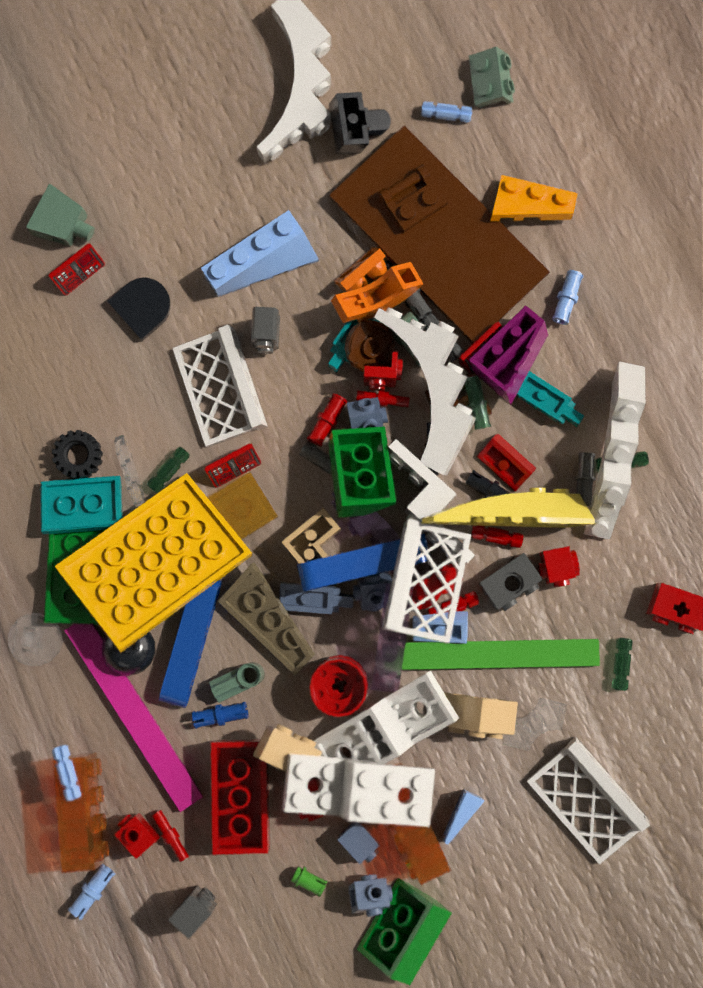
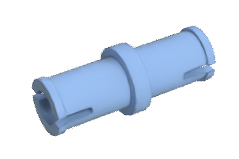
M575 270L567 271L562 291H559L557 295L559 301L552 320L561 325H568L573 305L577 303L579 298L577 293L584 275Z
M101 864L88 883H84L81 887L83 891L72 906L69 907L68 911L82 920L95 900H99L102 897L101 892L116 873L108 866L105 867V864Z

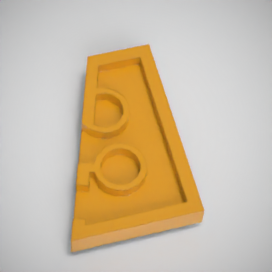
M501 175L490 221H500V218H513V221H523L524 217H537L540 220H571L578 193Z

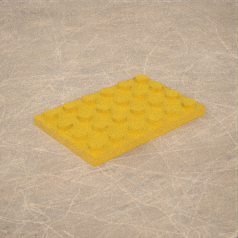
M186 473L61 561L55 568L121 653L250 558L252 552L188 473Z

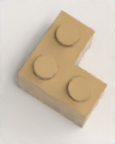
M322 508L284 539L282 543L299 564L329 557L321 547L338 534L341 528L327 511Z
M444 692L459 717L457 721L447 726L449 727L448 732L464 734L465 730H469V736L485 738L486 734V737L503 739V734L514 735L518 702Z
M278 724L276 728L267 725L253 756L286 772L288 754L321 756L322 751L314 748L316 742L295 733L292 737V730Z

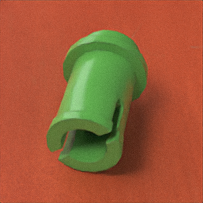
M298 866L291 878V882L295 883V887L299 885L318 897L321 896L327 884V880H323L306 871V867L300 868Z

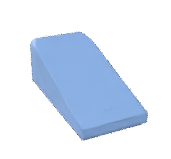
M456 611L450 643L467 644L468 612ZM435 614L422 615V617L426 621ZM413 616L414 629L422 624L417 616ZM439 616L429 622L428 626L433 634L444 636L446 625ZM424 626L418 630L427 632ZM413 636V641H420V642H439V641H434V640H430V639H425V638Z
M465 789L462 790L442 836L445 844L448 845L483 804L484 799Z

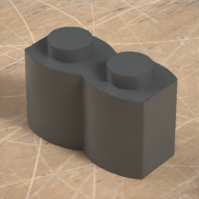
M253 307L251 325L253 348L258 349V353L272 354L273 350L279 349V310L274 307Z

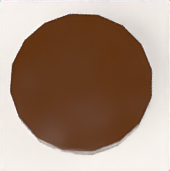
M372 320L359 322L351 328L345 342L346 358L351 366L361 372H364L365 366L387 367L392 360V352H395L396 347L390 328L382 322Z

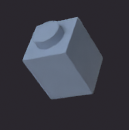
M353 821L338 835L337 840L359 864L364 860L369 863L379 853L377 848L380 846V842L362 822Z

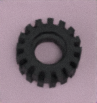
M70 430L67 431L68 434L60 435L61 439L55 441L54 445L56 447L52 449V454L54 455L52 460L62 474L72 479H80L84 477L89 478L93 472L99 470L97 467L99 464L102 465L101 456H103V451H101V445L97 442V439L81 430H76V432ZM75 445H82L87 450V459L79 465L72 464L68 459V452Z

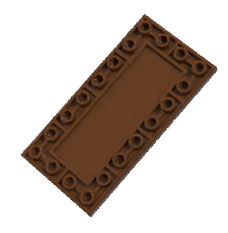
M405 125L329 195V198L395 265L408 262L413 264L423 282V285L419 288L421 292L472 344L492 325L508 314L550 273L500 221H490L492 213ZM423 164L448 201V204L403 233L382 202L378 192L384 188L389 189L416 171L415 168ZM419 181L392 199L395 204H398L425 185L422 181Z

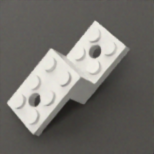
M397 439L393 441L388 447L390 463L398 470L404 468L409 473L408 479L418 488L424 487L422 492L406 508L405 513L408 515L406 520L411 519L422 523V518L444 510L454 499L456 493ZM426 524V525H431V526H435V527H439V528H444V529H446V528H445L443 525H441V524ZM427 532L426 538L433 545L437 544L438 541L431 532ZM439 534L442 540L448 537ZM452 537L444 542L452 556L461 551L462 543L457 538ZM469 549L465 565L475 556ZM460 556L455 558L457 564L459 563Z
M429 671L372 704L353 718L313 740L316 742L314 748L322 751L321 756L347 758L342 751L343 747H347L352 753L351 759L369 760L377 764H386L403 754L414 744L454 723L459 717L432 672ZM417 702L425 704L427 714H422L418 711Z
M288 754L282 810L284 812L336 815L348 821L429 827L435 769L377 764L369 760ZM312 777H318L320 780V788L315 792H309L307 788V783ZM407 787L410 791V797L406 802L400 803L397 797L400 789Z

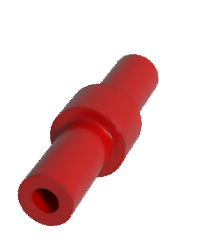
M357 390L356 401L364 398L378 397L380 407H387V405L409 407L410 397L389 395L387 391L374 393Z
M159 810L152 817L163 833L161 835L166 845H170L179 862H182L189 855L178 839L180 837L175 827H171L162 810Z

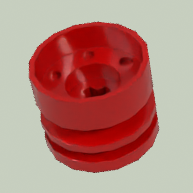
M345 655L330 656L320 662L312 675L310 683L311 698L317 708L325 714L335 717L347 716L358 710L365 701L368 689L367 674L361 663ZM337 677L341 681L346 680L347 683L344 684V690H340L339 687H333Z

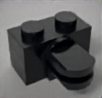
M362 92L336 93L329 103L336 155L361 153L369 144L368 136L383 135L391 125V117L386 110H368V107H364Z

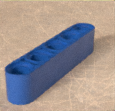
M421 534L420 542L425 550L429 548L426 536ZM400 540L297 564L303 592L394 570ZM419 547L417 551V556L422 553ZM422 556L415 561V565L428 561L425 556Z
M217 581L185 605L159 701L186 708L222 581Z

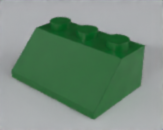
M385 427L332 430L328 447L338 518L365 516L396 504Z
M398 878L392 887L390 907L382 910L383 914L374 918L357 950L390 979L411 985L452 912L434 898Z

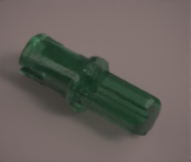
M479 376L469 377L465 381L469 400L467 407L473 410L472 416L476 417L474 422L475 430L491 427L486 407L488 400L484 398Z

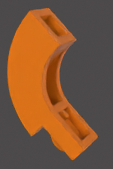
M408 262L390 267L379 279L362 288L336 294L331 299V302L343 323L356 319L358 322L374 318L379 308L386 311L388 307L393 308L415 293L423 285V282L413 264Z

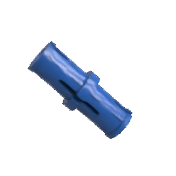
M246 702L228 706L219 704L212 709L193 711L192 720L195 721L193 723L194 728L197 729L214 724L223 726L226 722L248 719Z

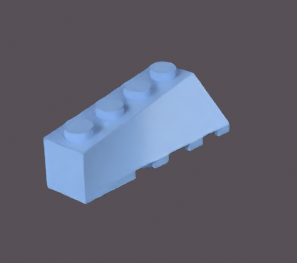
M288 210L201 267V270L217 296L220 297L248 287L252 283L273 278L277 274L293 271L308 263L318 262L319 259L304 231Z

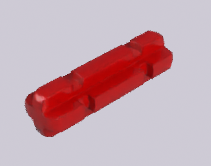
M473 525L471 538L485 539L487 542L501 545L510 544L511 547L520 548L523 544L524 535L521 533L513 532L511 534L507 530L492 527L487 529L484 528L485 526Z
M476 592L467 593L464 595L465 597L460 596L456 611H464L468 606L471 608L478 605L480 602ZM451 600L442 603L440 609L443 610L448 607ZM434 607L428 610V614L438 613Z

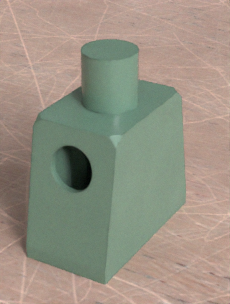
M51 184L46 188L26 226L32 235L66 246H71L77 236L90 241L95 231V227L85 223L88 214L84 208Z

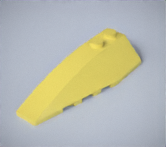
M529 488L527 493L499 495L446 508L422 518V524L570 528L594 524V517L581 495L569 494V489H553V493H546V488Z

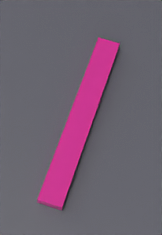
M73 624L64 630L178 810L181 812L204 797L129 678L114 673L106 666L102 656V643L104 639L95 625Z

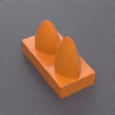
M372 247L334 282L341 290L348 292L368 285L364 277L365 274L371 279H379L387 272L386 264L383 260L386 257L380 248Z

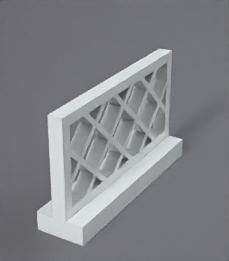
M229 325L218 328L219 331L173 348L205 447L215 445L255 429L260 430L268 427L236 331ZM215 339H218L221 345L217 357L205 352L208 343ZM193 349L199 353L191 366L184 362L181 352ZM203 354L215 359L209 374L197 369ZM223 354H224V357H225V360H226V361L221 360ZM219 362L227 365L229 369L225 382L213 376ZM195 371L207 376L201 391L194 388L191 383ZM211 379L223 384L217 398L205 393ZM231 379L233 381L234 386L229 384ZM227 387L236 390L238 396L233 406L221 401ZM203 396L215 401L209 415L201 412L199 407ZM219 404L231 408L225 423L213 418ZM236 411L245 416L247 426L239 429L230 426ZM213 420L223 425V428L218 437L210 439L207 429ZM228 428L233 430L231 432L226 433Z
M411 519L404 522L382 630L450 643L471 538L470 534L422 524ZM421 532H431L438 543L425 550L420 542ZM439 534L448 537L442 540ZM452 537L463 540L461 551L452 556L444 544L445 541ZM440 545L449 559L436 567L428 552ZM419 547L422 553L417 556V551ZM425 556L433 570L420 577L414 568L415 561ZM460 556L459 563L457 564L455 558ZM451 562L457 573L456 578L447 583L438 569ZM435 572L443 586L431 594L422 580ZM412 575H414L417 580L411 583ZM419 583L427 597L414 604L409 596L410 587ZM454 583V588L452 592L449 586ZM446 589L451 597V603L448 607L441 610L433 596ZM429 599L438 613L425 621L417 607ZM408 601L411 607L405 610ZM411 610L415 612L422 623L414 629L402 627L404 615ZM449 610L448 617L446 618L444 613ZM440 616L446 625L444 636L433 634L428 623ZM424 626L427 632L418 630Z
M575 736L567 743L568 745L529 777L527 782L600 865L639 831L643 832L649 827L650 823L644 813ZM566 755L575 763L574 773L558 771V762ZM555 765V771H548ZM578 767L582 770L584 774L577 773ZM542 775L555 776L554 790L542 789L535 781ZM558 776L574 777L573 792L557 790ZM577 778L589 779L593 783L592 793L576 792ZM596 788H597L602 794H596ZM547 794L553 795V801ZM556 795L573 796L572 811L560 810L556 806ZM576 797L592 798L591 812L575 811ZM595 798L607 799L611 803V814L594 813ZM614 808L620 815H614ZM565 815H571V821ZM575 816L591 817L590 831H579L574 826ZM594 818L610 819L609 833L593 832ZM614 819L626 820L632 828L624 835L613 834ZM584 836H590L589 842L585 839ZM593 837L609 838L608 848L600 855L592 847ZM612 838L618 839L616 842L612 844Z

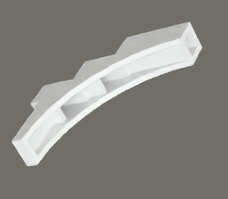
M277 0L271 5L272 15L283 30L292 50L294 82L291 97L283 116L273 131L257 146L258 156L264 163L270 159L275 160L282 154L283 148L290 143L295 144L302 138L304 131L312 139L316 135L324 134L329 129V124L331 123V114L316 97L317 95L318 97L324 95L331 85V74L317 59V57L321 58L326 55L330 50L331 35L301 0Z
M390 307L386 311L379 308L374 318L391 328L407 343L418 359L427 380L431 399V426L428 443L421 462L434 471L447 475L476 420V417L471 415L473 410L460 403L456 407L453 406L467 379L466 376L461 374L464 369L450 362L447 367L444 366L459 336L452 333L454 327L442 321L438 325L431 322L427 331H424L426 326L414 319H411L410 323L400 319L402 313Z
M624 362L618 363L612 382L611 405L605 444L589 508L594 517V524L584 525L585 535L610 540L620 508L624 506L631 486V463L638 446V424L645 406V367Z

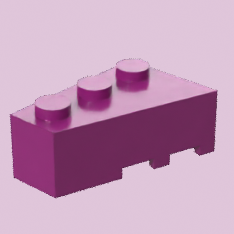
M525 305L469 359L475 375L510 405L548 337L545 321Z

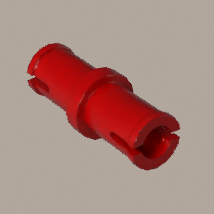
M336 393L332 394L324 411L319 412L317 416L318 421L309 436H307V440L322 447L331 428L336 427V420L348 402L345 398Z

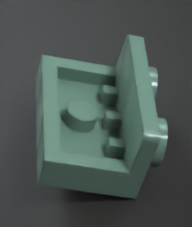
M497 46L469 55L475 106L481 108L499 101H504L507 104L513 103L515 87L510 78L509 69L512 64L509 55Z

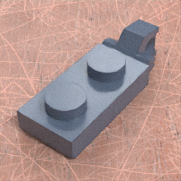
M280 583L279 600L286 611L332 614V612L339 613V607L353 608L354 596L352 594L340 593L341 588L325 586L303 592L301 583Z

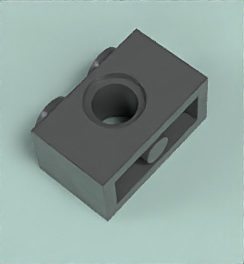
M523 553L485 578L478 585L495 610L502 608L506 611L518 603L515 599L522 593L528 596L540 587L537 583L543 579L526 554ZM509 576L516 578L518 581V588L514 592L507 590L504 584L505 579Z
M197 885L175 909L168 920L187 939H190L213 913L217 906V903L214 901L216 897L206 887L201 889Z

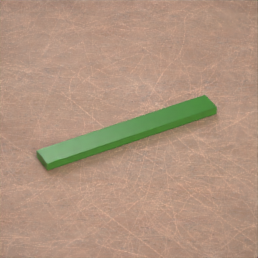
M599 639L467 641V644L441 642L384 643L385 670L600 666Z

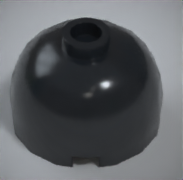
M150 631L121 653L107 635H105L102 643V656L106 666L114 673L122 676L136 675L144 672L152 663L156 653L155 641Z

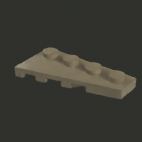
M255 562L250 564L218 602L296 675L311 660L315 653Z

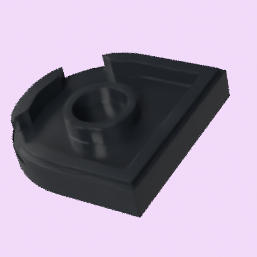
M137 278L130 281L107 301L142 341L167 320L171 307L170 296L166 288L160 282L151 278Z

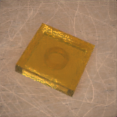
M251 472L208 498L241 540L278 518V515Z

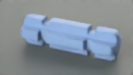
M427 101L422 104L421 116L431 118L436 116L435 119L451 121L460 119V122L466 123L471 120V107L462 106V108H458V105L443 103L433 105L434 102Z
M68 746L56 747L52 749L54 760H57L58 763L56 768L61 786L65 787V790H63L65 800L77 799L81 796L79 785L76 786L75 783L77 778L72 760L68 758L70 756Z

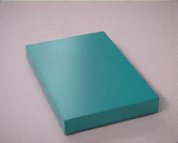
M121 476L41 481V533L43 535L107 530L123 518Z

